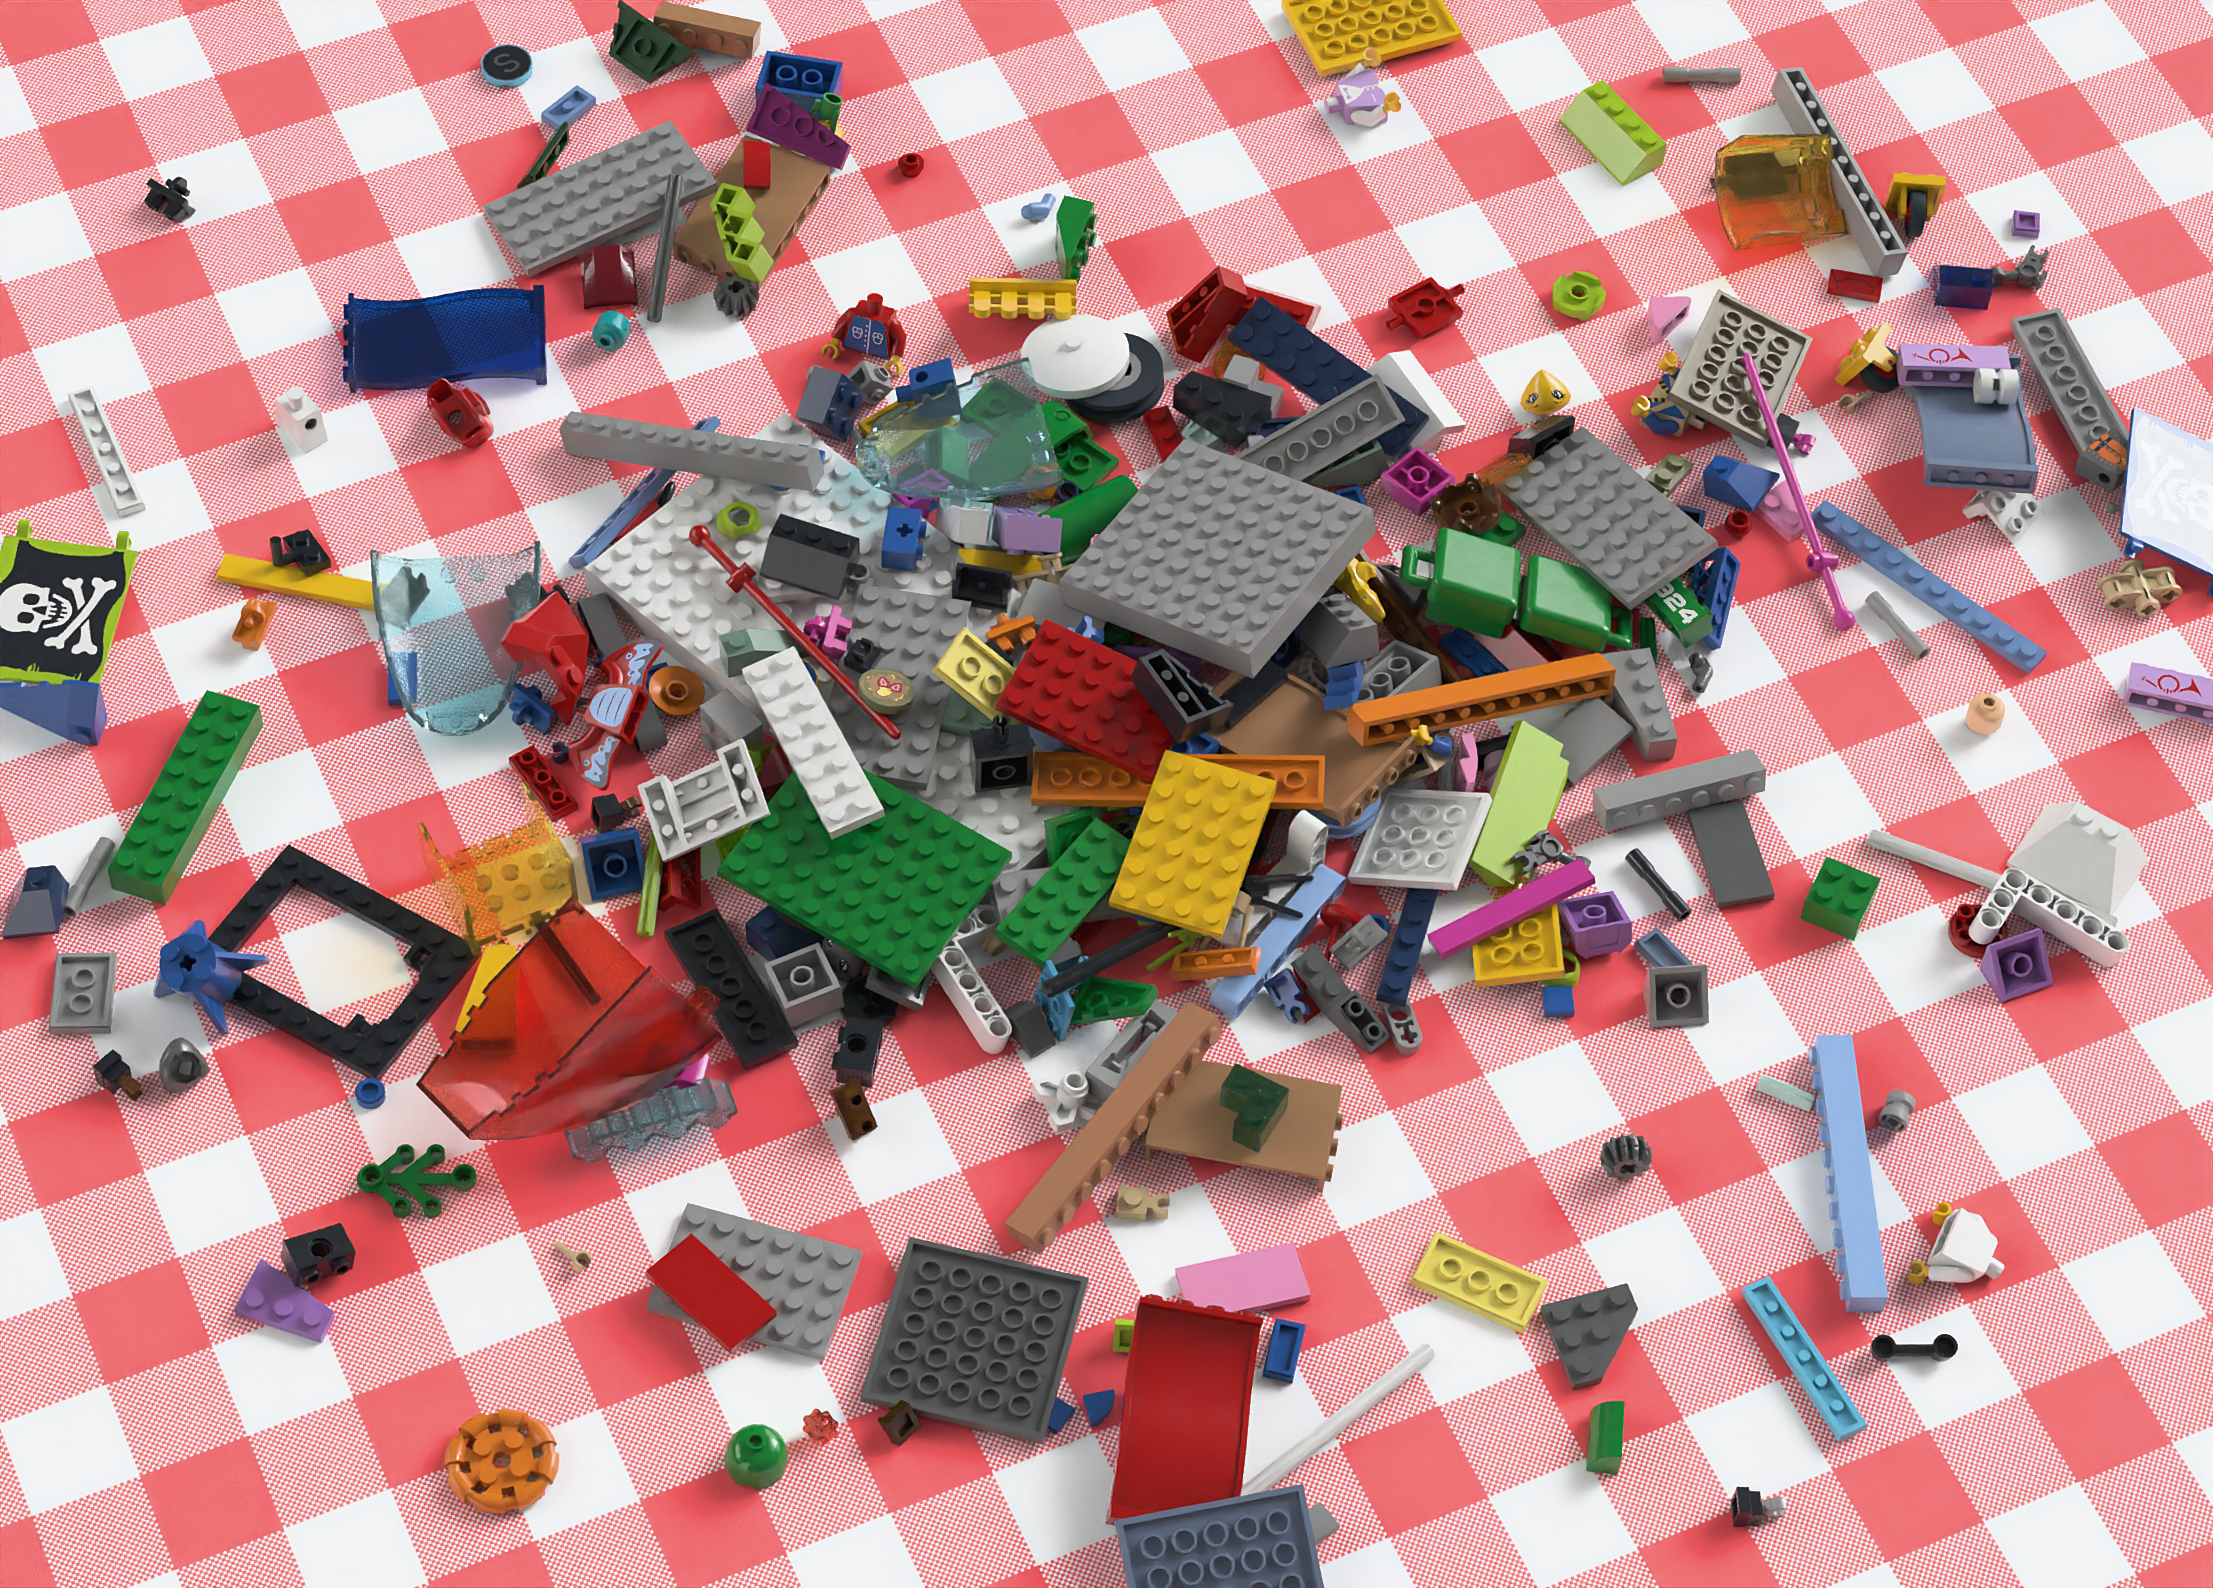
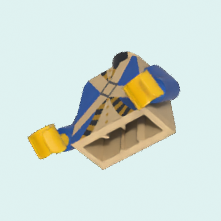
M1672 351L1666 353L1664 358L1658 361L1659 369L1662 371L1668 370V375L1664 374L1648 399L1641 395L1634 400L1635 405L1631 407V413L1634 416L1641 415L1639 425L1649 428L1654 434L1679 437L1684 434L1689 424L1703 430L1708 421L1666 399L1680 370L1675 368L1678 364V357Z
M1426 725L1418 726L1419 730L1411 729V736L1415 738L1417 756L1413 765L1407 767L1398 776L1397 782L1399 785L1435 772L1455 756L1454 738L1451 733L1439 730L1429 734Z

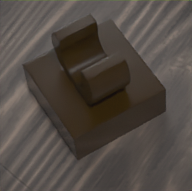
M900 1400L894 1407H889L890 1411L884 1417L878 1418V1422L882 1429L886 1431L891 1442L898 1446H901L921 1426L910 1404L903 1400Z

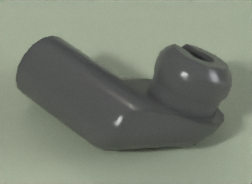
M1695 652L1688 659L1690 668L1696 676L1692 689L1697 693H1704L1713 676V668L1700 652Z

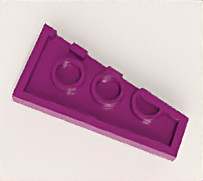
M765 83L746 131L842 171L852 146L769 83Z

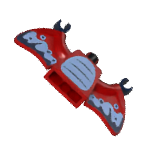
M645 640L632 643L616 650L608 657H606L601 649L596 648V652L601 655L597 661H593L588 657V661L593 667L600 668L606 674V684L597 685L591 698L580 697L577 701V712L584 715V722L589 728L580 739L570 742L569 746L562 742H555L552 745L553 752L562 751V753L552 756L555 763H565L570 754L575 769L584 780L602 791L608 789L613 760L623 744L632 745L650 697L644 691L649 669L664 648L661 640Z

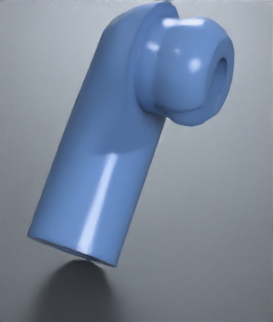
M1046 193L1041 202H1032L1024 205L1021 208L1022 217L1031 220L1047 218L1056 201V197L1051 193Z

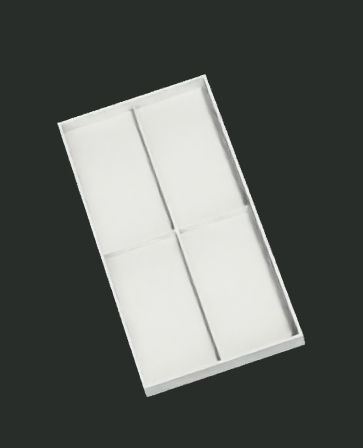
M785 412L752 438L793 445L801 444L825 451V459L822 464L824 475L814 492L792 488L787 491H776L766 484L703 475L584 567L586 588L594 595L605 592L612 609L650 640H661L664 644L663 650L685 668L693 671L703 683L717 694L727 688L763 723V731L778 743L779 741L775 734L769 731L771 726L744 676L739 675L728 678L720 658L719 636L743 629H784L744 588L737 594L725 583L731 577L729 573L702 546L697 547L691 544L688 537L692 527L696 525L707 527L711 534L710 539L738 567L746 562L757 573L751 580L759 588L758 575L760 574L767 542L780 513L810 523L833 521L835 531L860 538L859 562L870 566V577L874 579L873 586L952 599V583L956 576L957 562L966 564L958 553L961 547L927 522L926 537L920 538L919 542L923 544L922 560H917L915 571L881 568V549L888 506L907 507ZM733 502H747L755 507L761 515L762 525L758 533H745L738 536L737 540H731L723 536L716 526L719 512L724 506ZM744 509L730 512L728 518L737 527L749 524L750 514ZM1012 587L1007 613L971 607L966 629L983 643H986V632L990 631L991 626L997 624V615L1004 613L1008 620L1014 617L1017 618L1025 597ZM847 588V593L842 594L839 601L824 596L774 604L804 633L803 629L806 621L815 619V616L823 617L822 622H824L825 618L830 616L833 605L842 608L840 616L851 620L859 588L856 590H849ZM837 635L834 636V638L845 642V638ZM818 639L817 643H814L817 647L820 639ZM1021 644L1013 646L1014 655L1011 658L1013 659V667L1017 669L1027 652L1022 648ZM811 656L802 658L815 668L818 675V691L828 707L834 680ZM828 657L837 667L839 666L840 660ZM943 731L940 734L927 790L893 785L1011 851L1012 859L1001 873L1045 868L1049 864L1044 820L1088 807L1032 806V786L975 793L969 765L970 736ZM1031 737L1034 755L1035 752H1047L1041 749ZM1066 743L1051 752L1084 751ZM1097 807L1098 819H1102L1110 812L1107 810V807ZM990 889L981 899L979 905L989 904L994 906Z

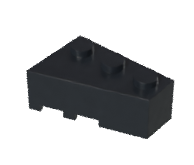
M1190 371L1174 386L1172 408L1234 449H1237L1246 440V436H1251L1270 418L1272 397Z

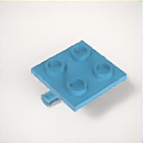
M1081 956L1079 958L1078 963L1088 959L1089 957L1083 956L1082 958ZM1047 960L1040 975L1034 999L1035 1003L1042 1009L1051 1032H1054L1057 1040L1062 1042L1065 1040L1075 1009L1069 992L1073 989L1078 991L1088 979L1052 998H1048L1041 990L1043 987L1042 983L1059 973L1052 961Z

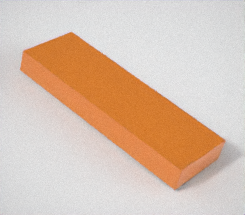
M1259 946L1176 953L1170 975L1173 981L1255 975L1262 953Z

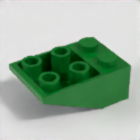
M1064 195L1056 213L1055 252L1061 279L1076 280L1078 285L1081 277L1080 268L1081 266H1086L1089 258L1088 249L1089 247L1093 248L1096 242L1097 232H1094L1097 224L1098 214H1094L1095 202Z

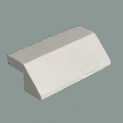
M1410 350L1388 353L1365 370L1372 376L1378 373L1386 386L1429 416V421L1408 445L1409 451L1415 447L1420 448L1424 452L1433 451L1441 435L1459 433L1465 428L1466 423Z

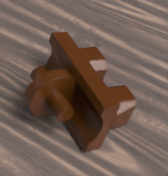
M853 1078L845 1085L829 1091L835 1104V1110L840 1116L850 1140L853 1141L862 1135H866L878 1127L859 1079Z

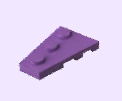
M261 1258L235 1307L236 1316L319 1343H323L335 1318L334 1311L300 1286L295 1287L289 1278Z

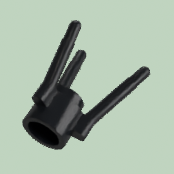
M1296 873L1266 876L1246 875L1245 893L1252 898V905L1264 906L1302 918V912L1264 900L1263 896L1269 897L1270 884L1313 881L1314 877L1312 875L1297 876Z

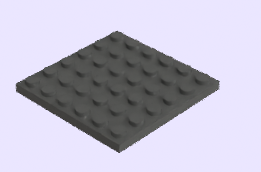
M909 1237L861 1392L860 1402L889 1409V1407H894L900 1400H903L910 1404L915 1415L1043 1445L1086 1295L1089 1278Z

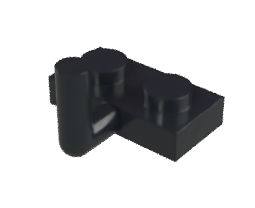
M309 529L282 537L283 546L288 552L285 554L282 551L281 538L278 536L270 538L272 562L275 567H282L295 562L305 576L332 568L331 559Z

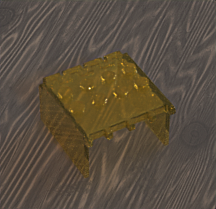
M527 782L521 783L528 823L509 830L510 838H506L505 834L502 833L482 841V849L476 843L454 852L456 857L454 860L450 854L442 857L423 822L417 824L423 859L429 869L430 878L474 956L480 954V946L496 941L498 945L505 944L503 937L523 930L527 936L532 934L531 926L548 919L551 920L553 925L560 922L558 915L575 909L578 915L584 913L578 898L573 861Z

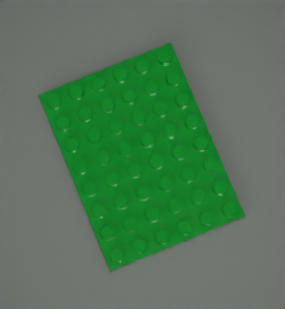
M863 768L861 769L880 801L885 816L831 840L798 776L793 771L767 804L771 815L750 826L717 869V876L916 989L994 881L1010 862L1012 852Z

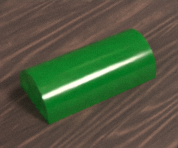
M1121 474L1039 513L1037 517L1049 515L1050 518L1063 519L1060 544L1062 557L1060 559H1064L1065 557L1085 552L1090 547L1091 538L1095 534L1100 535L1135 496L1138 489L1127 476ZM1042 552V553H1043L1044 555H1049V554H1053V553H1055V552Z

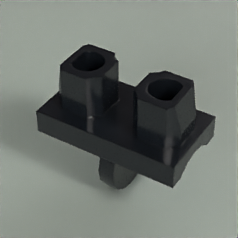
M178 176L174 180L168 178L165 185L169 188L151 178L146 183L150 191L143 200L144 203L152 210L158 212L164 202H167L168 206L162 213L169 220L177 223L185 213L192 216L196 211L188 205V200L182 197V195L185 197L190 195V190L187 189V180L183 177Z

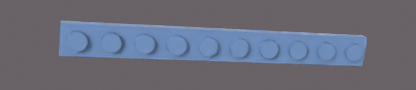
M1824 500L1810 513L1814 525L1819 531L2028 675L2046 658L2047 651L1827 500Z

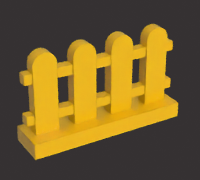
M969 277V313H974V316L978 318H987L990 316V313H1001V316L1007 319L1016 318L1017 314H1028V317L1031 319H1042L1044 314H1055V318L1067 320L1071 318V315H1077V281L1068 279Z

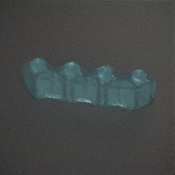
M705 1077L695 1080L696 1086L679 1090L676 1085L654 1091V1097L637 1101L636 1097L612 1103V1109L597 1113L594 1108L582 1111L562 1128L571 1156L574 1159L595 1163L601 1160L613 1147L636 1152L642 1149L655 1135L678 1140L684 1137L696 1124L719 1129L725 1126L738 1113L729 1084Z

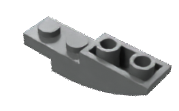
M1316 945L1290 963L1308 988L1304 991L1317 1007L1343 1034L1362 1050L1370 1054L1392 1036L1356 989L1351 991Z

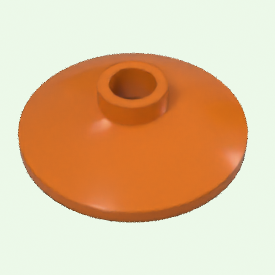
M666 666L659 669L651 677L648 686V692L653 704L660 711L671 716L683 717L695 713L700 708V705L703 704L705 698V688L701 679L693 671L682 666Z

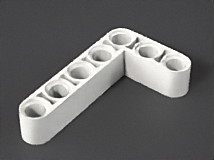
M1300 811L1289 827L1286 855L1266 875L1296 873L1297 876L1311 875L1320 864H1324L1328 826L1307 811ZM1305 881L1270 884L1269 897L1263 896V899L1285 906ZM1251 899L1249 905L1253 906L1254 910L1250 916L1244 947H1247L1271 923L1279 911L1264 906L1252 905ZM1241 914L1239 918L1230 916L1222 939L1213 938L1228 949L1238 948L1244 914Z
M2009 868L2002 874L1969 927V935L1972 940L1979 944H1988L1994 939L2012 910L2105 967L2116 966L2130 945L2128 937L2123 932L2017 868Z
M984 904L973 910L933 964L931 970L981 1048L990 1054H998L1004 1050L1012 1032V1026L964 952L984 944V937L999 925L995 907Z

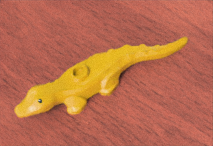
M1354 558L1334 581L1333 585L1347 594L1366 615L1380 623L1384 620L1386 613L1376 593L1367 584L1370 578L1376 577L1375 568L1368 562H1359Z

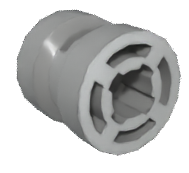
M1892 1090L1888 1093L1885 1101L1886 1107L1882 1108L1878 1119L1885 1128L1895 1132H1903L1907 1129L1910 1121L1909 1115L1913 1113L1917 1103L1915 1098L1909 1093L1902 1090Z

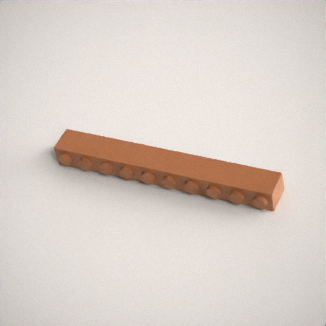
M1190 1001L1185 1004L1007 1219L1005 1225L1012 1240L1039 1255L1054 1242L1056 1235L1062 1227L1072 1220L1076 1210L1084 1201L1091 1197L1094 1188L1102 1179L1109 1175L1117 1160L1127 1153L1131 1143L1139 1134L1146 1130L1149 1121L1157 1112L1164 1108L1168 1098L1176 1089L1182 1086L1186 1076L1194 1067L1200 1064L1209 1048L1218 1042L1223 1032L1217 1015Z

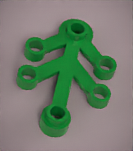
M402 1144L382 1164H367L363 1166L357 1175V1184L365 1193H378L392 1206L394 1216L405 1218L411 1212L409 1200L405 1197H399L389 1187L401 1186L422 1205L426 1217L436 1218L442 1212L441 1202L438 1198L431 1197L420 1186H454L457 1190L467 1192L475 1187L477 1176L474 1167L469 1164L456 1166L452 1173H422L430 1165H440L445 1161L444 1147L439 1144H433L427 1148L424 1155L412 1163L415 1159L413 1147L409 1144ZM403 1152L410 1153L407 1157L400 1156ZM434 1152L441 1153V1155L438 1157L431 1156V1154ZM400 1164H411L401 1173H391ZM372 1178L377 1179V1181L367 1182L369 1179ZM462 1179H469L468 1182H460ZM399 1205L406 1206L403 1210L396 1209ZM430 1205L437 1206V1208L434 1210L427 1209V1207Z

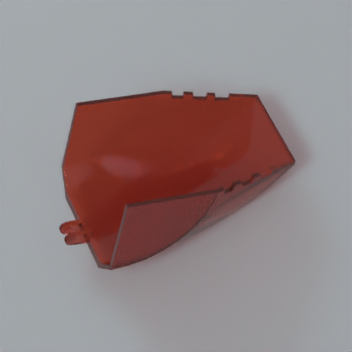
M571 896L487 984L482 991L486 998L479 1007L472 1005L466 1014L470 1018L461 1033L454 1030L449 1037L453 1042L444 1056L436 1055L416 1083V1086L470 1140H515L575 1129L605 1119L641 1102L670 1084L696 1064L723 1038L707 1021L719 1006L720 999L716 994L711 993L710 989L705 985L695 988L696 990L692 991L685 999L651 965L646 968L601 923Z

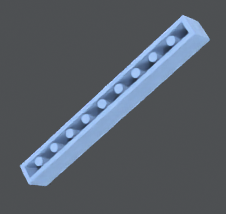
M1817 1035L1814 1046L1809 1047L1808 1058L1809 1064L1814 1065L1815 1070L1812 1073V1088L1817 1090L1818 1098L1815 1100L1816 1116H1821L1822 1123L1819 1124L1818 1129L1819 1141L1824 1142L1825 1149L1822 1151L1823 1168L1828 1169L1825 1189L1827 1194H1831L1832 1202L1829 1203V1218L1835 1222V1228L1832 1231V1242L1834 1247H1838L1839 1255L1836 1256V1272L1842 1275V1282L1839 1285V1296L1841 1301H1845L1846 1312H1883L1888 1299L1853 1037L1852 1035Z

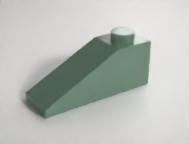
M1374 439L1308 477L1305 481L1314 487L1367 484L1381 478V474L1389 466L1382 447L1377 439Z
M743 629L719 636L720 658L728 678L743 675L741 669L793 646L801 659L810 657L785 630Z

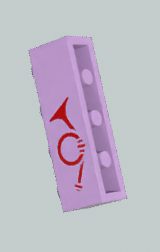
M1900 343L1896 357L1897 362L1895 363L1899 385L1973 387L1977 368H1991L1996 373L2000 369H2011L2007 346Z
M2131 662L2125 679L2122 705L2213 724V679L2177 672L2172 669L2149 666L2144 663Z

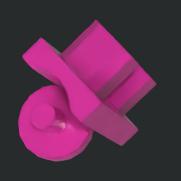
M833 605L830 616L826 617L824 622H822L823 617L815 616V619L805 622L803 630L813 643H817L818 639H820L818 648L826 656L840 660L841 655H844L846 652L847 643L834 638V636L837 635L846 639V635L851 631L853 621L840 616L842 608Z

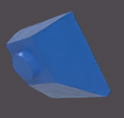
M1716 455L1702 472L1705 496L1751 512L1756 509L1780 478V474L1720 455Z

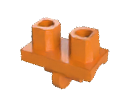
M249 597L246 605L241 609V617L232 635L233 641L242 643V647L245 649L258 651L276 612V602H262Z
M1004 613L997 615V624L991 626L990 631L986 632L987 641L992 639L1010 657L1014 655L1013 646L1021 644L1022 648L1027 651L1036 636L1035 619L1032 614L1021 619L1014 617L1009 620Z

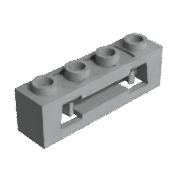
M1155 999L1145 1015L1133 1017L1086 1070L1085 1077L1089 1084L1088 1093L1105 1102L1178 1012ZM1144 1030L1142 1037L1146 1040L1128 1059L1125 1069L1120 1074L1122 1065L1119 1063L1138 1043L1140 1033Z

